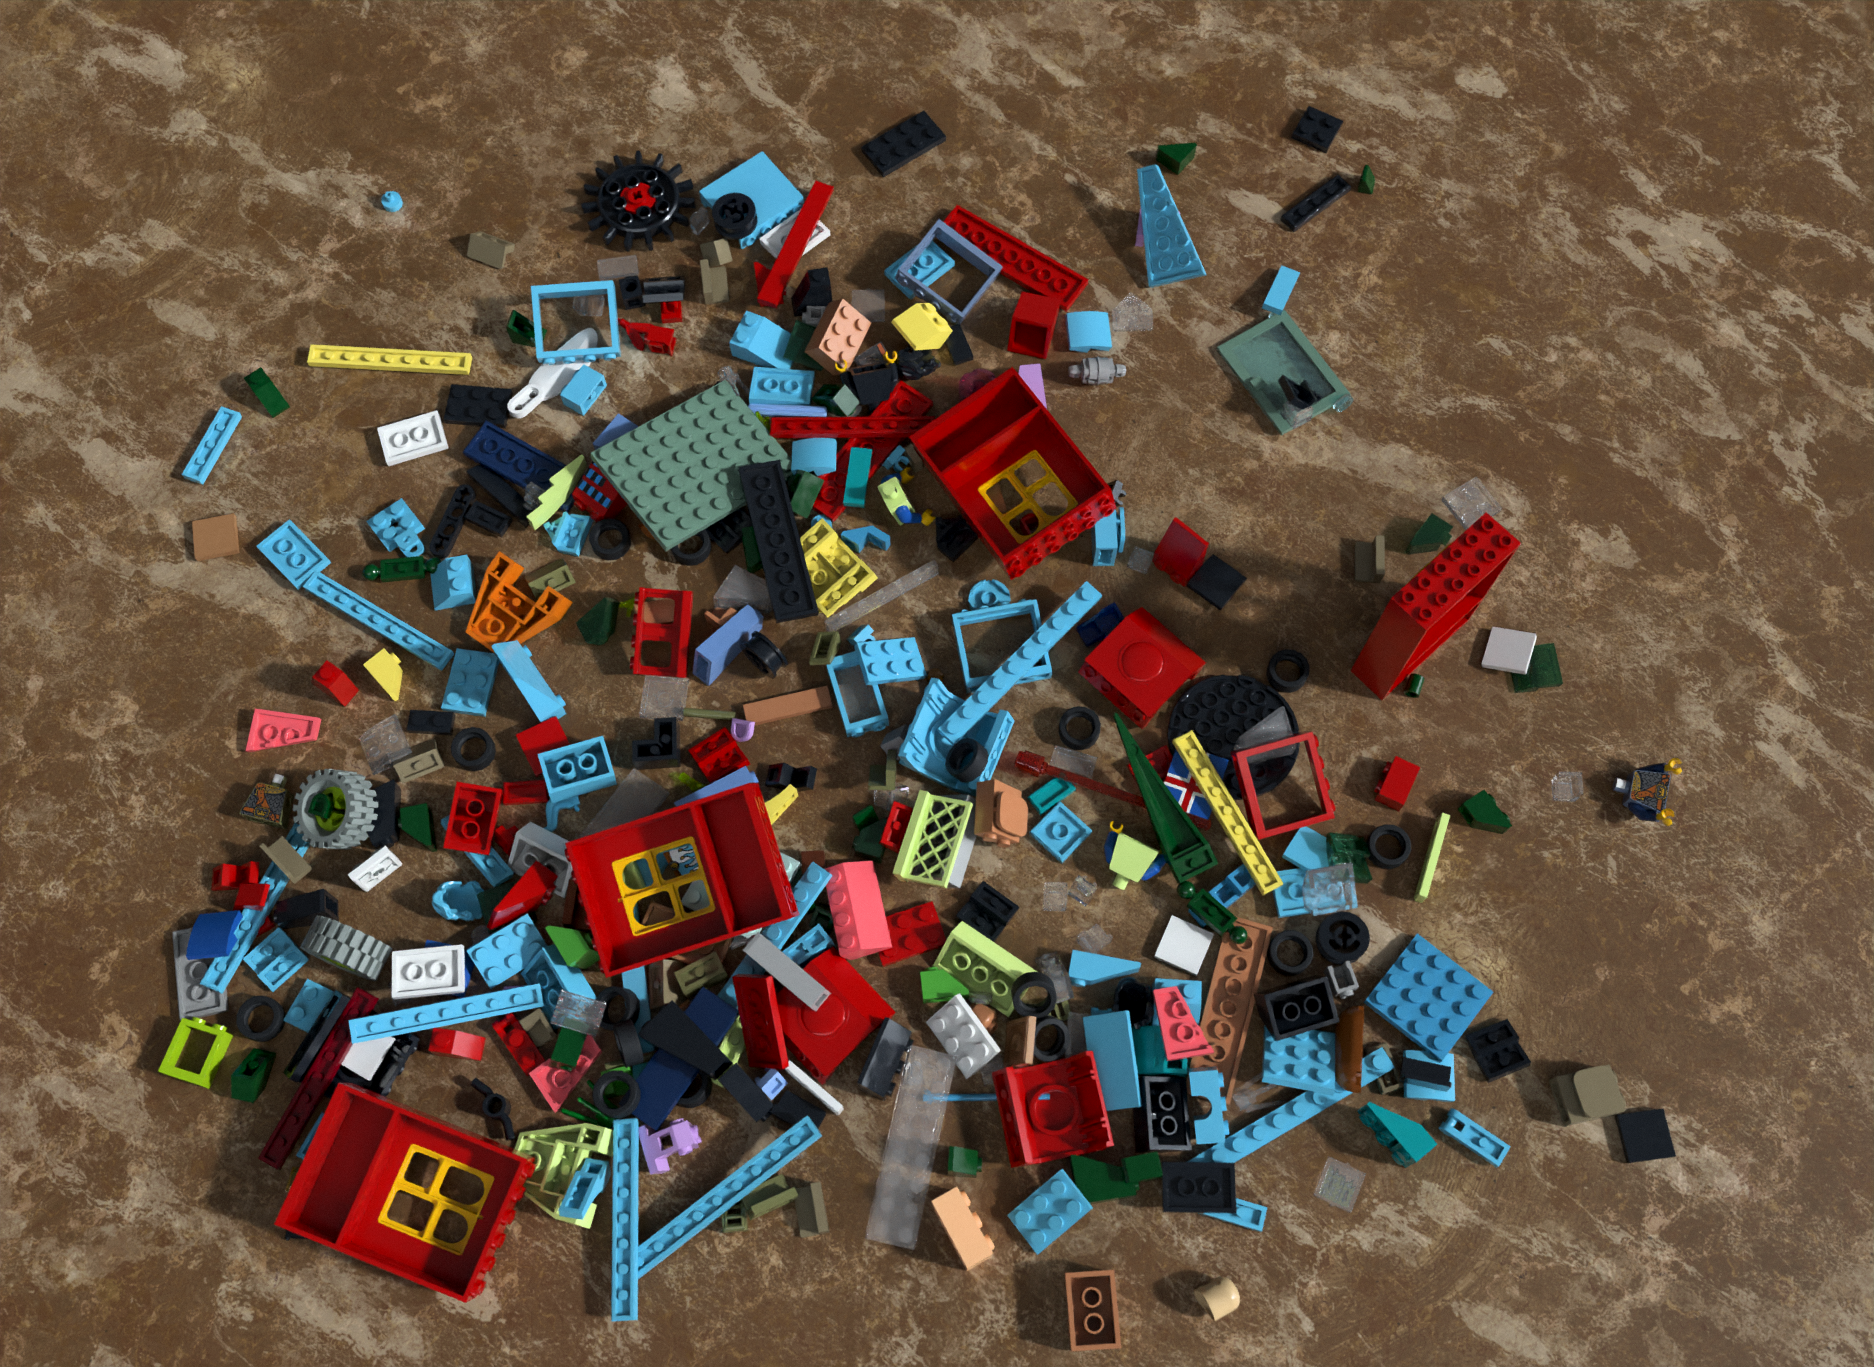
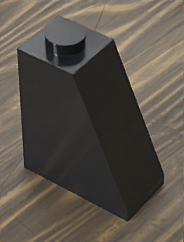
M828 267L807 270L791 297L794 317L802 316L803 312H807V306L825 307L828 303L833 302Z
M394 779L372 789L377 794L376 797H373V801L378 802V808H374V814H378L377 820H372L371 822L374 825L373 831L366 832L376 849L383 848L384 846L389 849L394 846V843L400 841V828L397 818L400 816L401 788Z
M325 889L276 902V910L273 913L275 923L283 929L311 926L316 915L339 922L338 900Z
M737 1063L718 1079L721 1085L755 1122L759 1120L764 1122L772 1115L771 1108L774 1106L772 1102Z

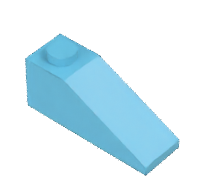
M1072 950L1067 981L1076 987L1090 986L1139 971L1141 963Z

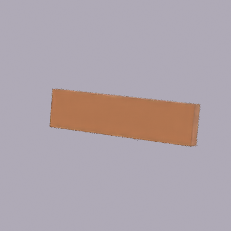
M827 685L744 704L743 708L746 720L755 722L754 726L833 708Z

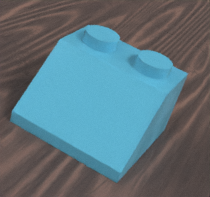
M468 555L445 558L438 564L436 572L434 574L430 573L435 611L474 604L476 602L477 593L474 569Z
M1155 978L1152 983V991L1177 986L1191 1010L1193 1018L1197 1025H1199L1202 981ZM1153 1002L1154 1015L1151 1018V1026H1159L1155 1002Z

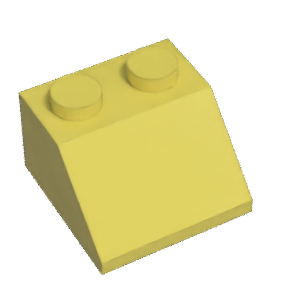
M916 303L891 322L914 350L940 349L953 331L948 326L947 321L936 312V308L930 303Z

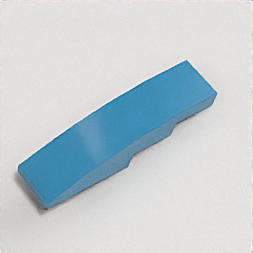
M1243 863L1208 893L1227 909L1256 884ZM1190 909L1188 910L1202 928L1207 925Z

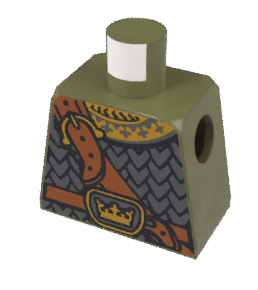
M274 774L270 785L261 782L257 783L239 814L246 820L287 830L294 795L284 788L288 778Z

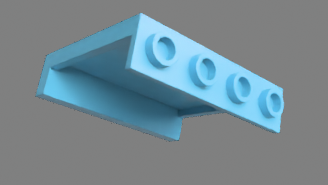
M763 151L699 191L701 203L706 208L710 206L711 209L721 196L729 193H742L752 199L755 204L758 223L756 229L749 236L738 239L741 249L752 245L757 239L785 221L804 205V197Z

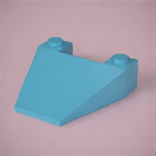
M518 640L495 643L491 646L498 660L510 678L513 679L540 722L554 716L559 719L566 714L563 708L566 705L559 694L554 695L531 661L530 657L533 655L526 645L522 647Z

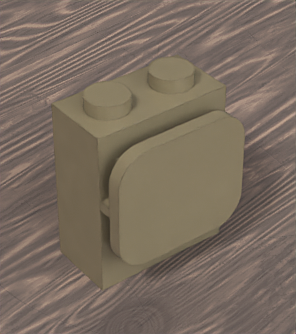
M1610 1064L1579 1070L1549 1080L1564 1127L1617 1115L1626 1111L1625 1098L1620 1093L1617 1085V1075L1614 1070H1611Z

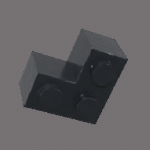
M677 717L654 718V739L632 741V762L636 770L681 767L680 725Z

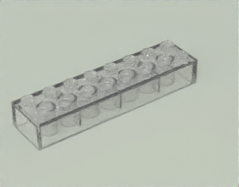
M914 1045L908 1047L866 1229V1239L907 1249H915L957 1056Z

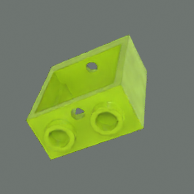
M192 1016L191 1020L182 1018L158 1072L210 1089L233 1035L227 1033V1027L213 1023V1026L210 1027L205 1025V1020ZM192 1028L216 1036L200 1074L175 1067Z

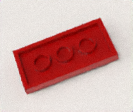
M737 974L732 976L749 1067L781 1070L789 1067L772 975Z

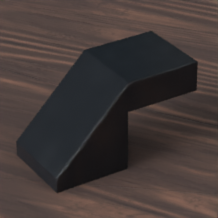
M786 763L769 765L765 786L785 789L791 784L797 789V792L813 790L817 768L812 766L795 768Z

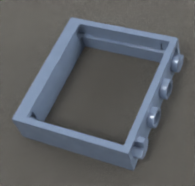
M939 219L898 269L895 279L901 286L913 291L917 298L932 304L936 311L946 316L948 321L961 324L998 277L1003 266ZM935 237L988 276L987 280L962 311H959L908 273L909 269Z

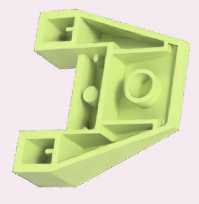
M589 1123L520 1132L515 1149L536 1157L533 1162L536 1164L534 1173L531 1178L527 1177L524 1183V1187H526L524 1195L553 1218L590 1229L597 1204L591 1203L583 1220L562 1217L559 1215L558 1210L575 1172L581 1171L586 1158L591 1159L592 1153L613 1157V1130Z

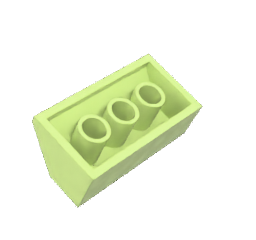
M963 921L950 933L933 964L934 967H938V970H945L969 989V991L1007 1017L1015 1009L1011 995L1013 983L1019 976L1025 973L1037 972ZM1029 988L1025 989V990L1020 994V999L1023 998V996L1025 995V993L1027 992V990H1028Z

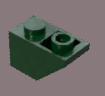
M1485 790L1465 801L1457 809L1471 828L1504 834L1512 826L1508 815L1505 812H1501L1496 805L1494 797Z

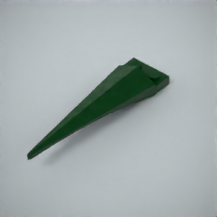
M1114 712L1113 718L1165 862L1168 863L1177 884L1219 864L1207 840L1161 780L1119 715Z

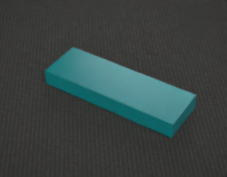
M851 447L843 506L864 508L872 449Z

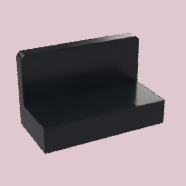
M1403 1057L1399 1082L1447 1092L1452 1086V1082H1449L1451 1067Z
M785 1091L779 1104H775L771 1110L774 1117L792 1127L804 1117L809 1116L817 1129H819L826 1116L824 1110L790 1091Z

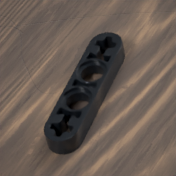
M464 484L457 487L432 538L429 548L435 558L445 559L449 556L466 521L465 515L475 502L476 494L469 485ZM468 492L469 496H465L463 499L461 495ZM462 509L460 516H452L453 510ZM446 527H454V531L451 534H443ZM443 545L444 549H440L437 552L436 548H440Z

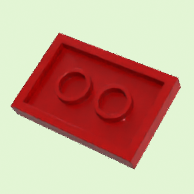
M933 901L887 916L886 921L892 948L880 951L878 954L882 966L885 967L943 947L946 937Z

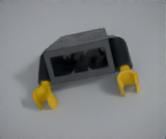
M886 351L883 354L884 362L848 368L849 372L846 371L847 362L844 359L842 360L845 365L843 369L838 368L835 362V369L841 373L842 383L850 389L861 405L868 404L869 412H874L881 401L889 400L890 393L893 392L898 382L897 364L894 363L897 358L895 351L892 352L893 359L888 358Z

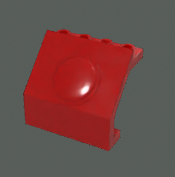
M1141 607L1126 616L1084 659L1085 662L1078 673L1137 726L1143 729L1148 725L1160 707L1187 679L1193 680L1198 675L1206 662Z
M831 947L810 961L803 968L831 993L817 1011L810 1008L787 987H784L776 995L786 1047L822 1085L831 1078L838 1066L872 1032L881 1028L885 1017L892 1019L896 1013L850 963L840 956V953L834 947Z
M1093 1050L1048 1063L1017 1069L1005 1067L992 1072L1011 1168L1069 1158L1071 1155H1083L1106 1150V1148L1114 1146ZM1043 1094H1050V1099L1038 1100Z

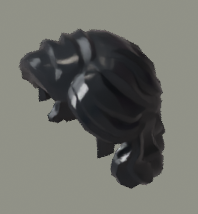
M910 346L898 351L897 358L894 361L897 364L899 375L910 380H918L923 376H928L941 367V362L932 356L931 350H914L913 348L911 350Z
M1132 977L1120 980L1114 992L1115 1004L1112 1005L1110 1013L1129 1011L1131 1029L1133 1026L1135 1029H1141V1027H1145L1146 1024L1148 1025L1151 1022V1018L1154 1015L1152 989L1147 983H1140Z

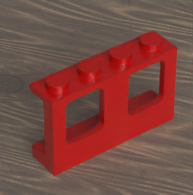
M639 587V592H635L634 603L638 605V612L633 615V626H636V635H632L631 648H635L634 657L631 656L630 669H633V674L687 678L693 591ZM647 597L673 599L675 601L673 623H646L644 621L645 599ZM644 640L670 642L672 645L670 666H643L640 662L642 642Z

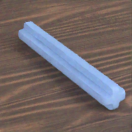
M748 404V407L755 416L827 417V408L825 406Z

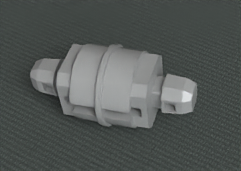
M1086 358L1081 360V366H1069L1068 374L1072 378L1081 377L1082 384L1113 383L1114 376H1125L1126 366L1122 364L1114 365L1113 358Z

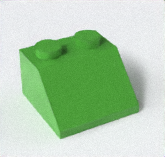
M550 925L545 927L568 966L587 969L600 959L598 951H595L592 945L593 934Z

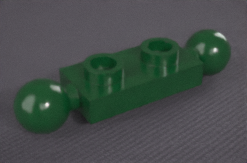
M423 556L381 560L380 567L374 564H367L363 568L362 574L369 581L376 580L379 576L382 582L424 579L425 571L434 574L438 564L442 561L438 558H431L425 563Z
M1189 881L1178 884L1177 894L1183 899L1191 900L1186 907L1222 937L1227 931L1230 940L1235 944H1243L1247 940L1248 934L1246 929L1242 926L1233 925L1237 917L1202 888L1196 893L1194 885Z

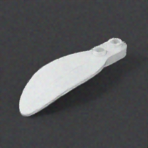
M592 328L584 329L557 351L597 348V333ZM575 360V363L565 364L563 361L555 362L554 365L542 363L532 375L528 385L509 400V414L514 418L525 417L542 401L561 394L562 388L572 380L575 371L579 370L583 364L589 367L591 362Z

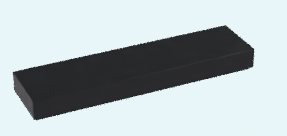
M1337 174L1283 214L1280 220L1295 232L1351 190V186Z

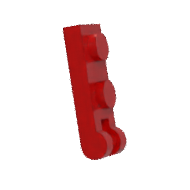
M513 1012L505 1014V1017L500 1021L496 1020L491 1024L526 1076L529 1077L531 1071L546 1061ZM512 1024L514 1029L507 1033L504 1028Z

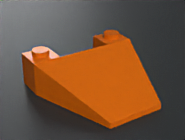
M500 551L486 569L466 629L468 635L493 653L494 651L491 646L495 643L518 640L521 644L560 621L573 604L572 601L550 586H547L537 602L519 591L513 584L525 568Z

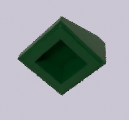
M1365 165L1360 177L1358 192L1371 195L1374 189L1375 177L1369 165Z
M868 805L852 816L854 825L862 835L880 824L872 805Z
M820 902L814 910L809 927L814 928L817 924H820L824 931L830 935L834 927L831 909L829 905Z

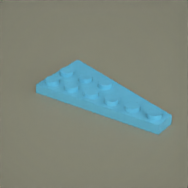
M1154 164L1137 169L1149 287L1153 288L1207 275L1159 166Z

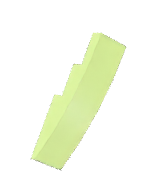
M582 454L549 479L551 488L538 497L540 506L526 516L534 530L538 529L560 508L578 484L587 467L585 457Z

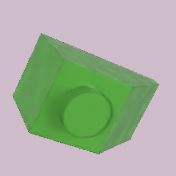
M928 967L924 969V972H920L923 1004L950 1001L957 994H961L964 999H969V989L945 970H938V967Z

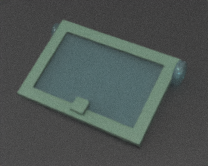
M1285 309L1281 315L1271 312L1268 316L1269 318L1217 347L1218 353L1281 436L1331 407L1337 412H1341L1354 401L1350 392ZM1282 375H1285L1298 385L1306 380L1311 390L1316 391L1317 394L1319 393L1323 399L1307 410L1295 407L1287 400L1278 380Z

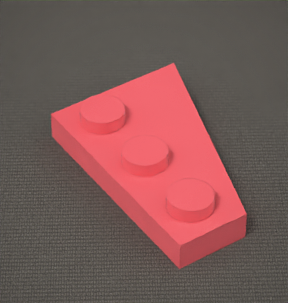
M255 708L245 751L254 752L316 741L321 719Z
M1177 986L1153 990L1166 1061L1213 1054L1214 1051L1211 1045L1205 1039L1203 1031L1197 1025L1191 1010Z
M589 1032L585 1038L576 1068H572L571 1072L548 1066L550 1058L529 1073L555 1113L602 1053V1050Z

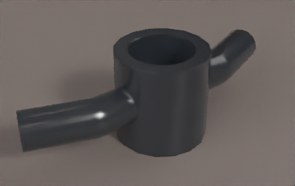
M475 1078L470 1086L484 1095L485 1099L482 1107L484 1113L494 1120H500L503 1125L506 1141L514 1140L513 1125L508 1116L511 1112L510 1101L500 1094L493 1093L489 1086ZM501 1100V1110L493 1114L492 1105Z

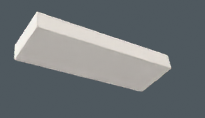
M789 1060V1067L785 1068V1071L833 1113L840 1115L844 1110L843 1106Z

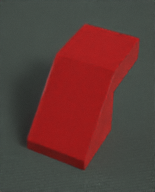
M249 861L241 866L223 863L213 868L211 890H239L240 884H258L259 862Z
M240 884L233 911L239 910L242 913L243 908L262 912L270 884Z

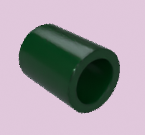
M1410 674L1404 694L1412 698H1418L1425 678L1419 674Z

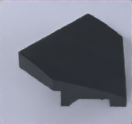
M1282 375L1278 380L1287 400L1295 407L1307 410L1323 399L1319 393L1317 394L1316 391L1311 390L1306 380L1300 385L1285 375Z
M962 515L949 519L935 517L937 548L943 555L954 562L979 537L971 526L966 523Z

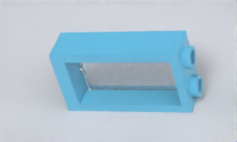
M856 651L834 657L832 663L826 665V669L847 737H860L865 732L872 730L877 732L889 726L888 715L878 684H865Z

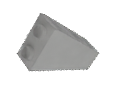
M759 932L756 935H752L746 941V947L743 951L814 1011H817L831 994Z

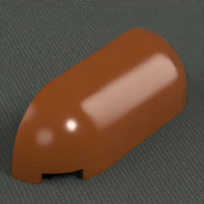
M1351 1006L1340 1013L1338 1016L1340 1022L1335 1024V1080L1343 1089L1353 1093H1361L1364 1006Z

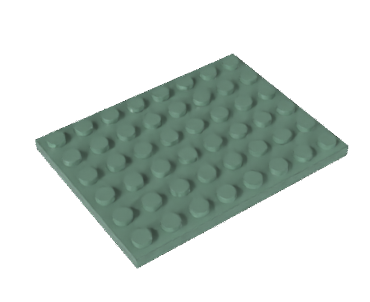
M726 380L590 453L592 461L665 552L746 505L738 467L780 460L785 482L793 475L791 471L792 459L775 438L770 436V432Z

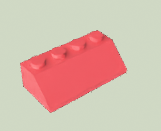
M845 862L825 868L827 872L833 875L826 884V890L840 956L851 961L892 948L874 862Z

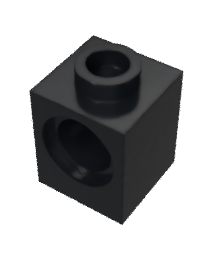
M638 275L618 279L626 310L644 307L645 303H643V293Z

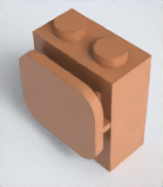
M996 779L977 782L974 834L982 837L984 841L996 843L998 847H1010V844L1019 843V837L1025 836L1027 832L1028 818L1027 803L1021 798L1022 791Z

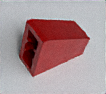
M327 660L312 676L311 683L344 707L359 691L342 670Z

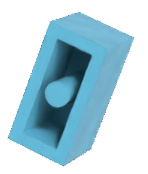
M583 364L579 370L575 371L568 385L562 388L560 396L563 404L584 416L607 386L604 375Z

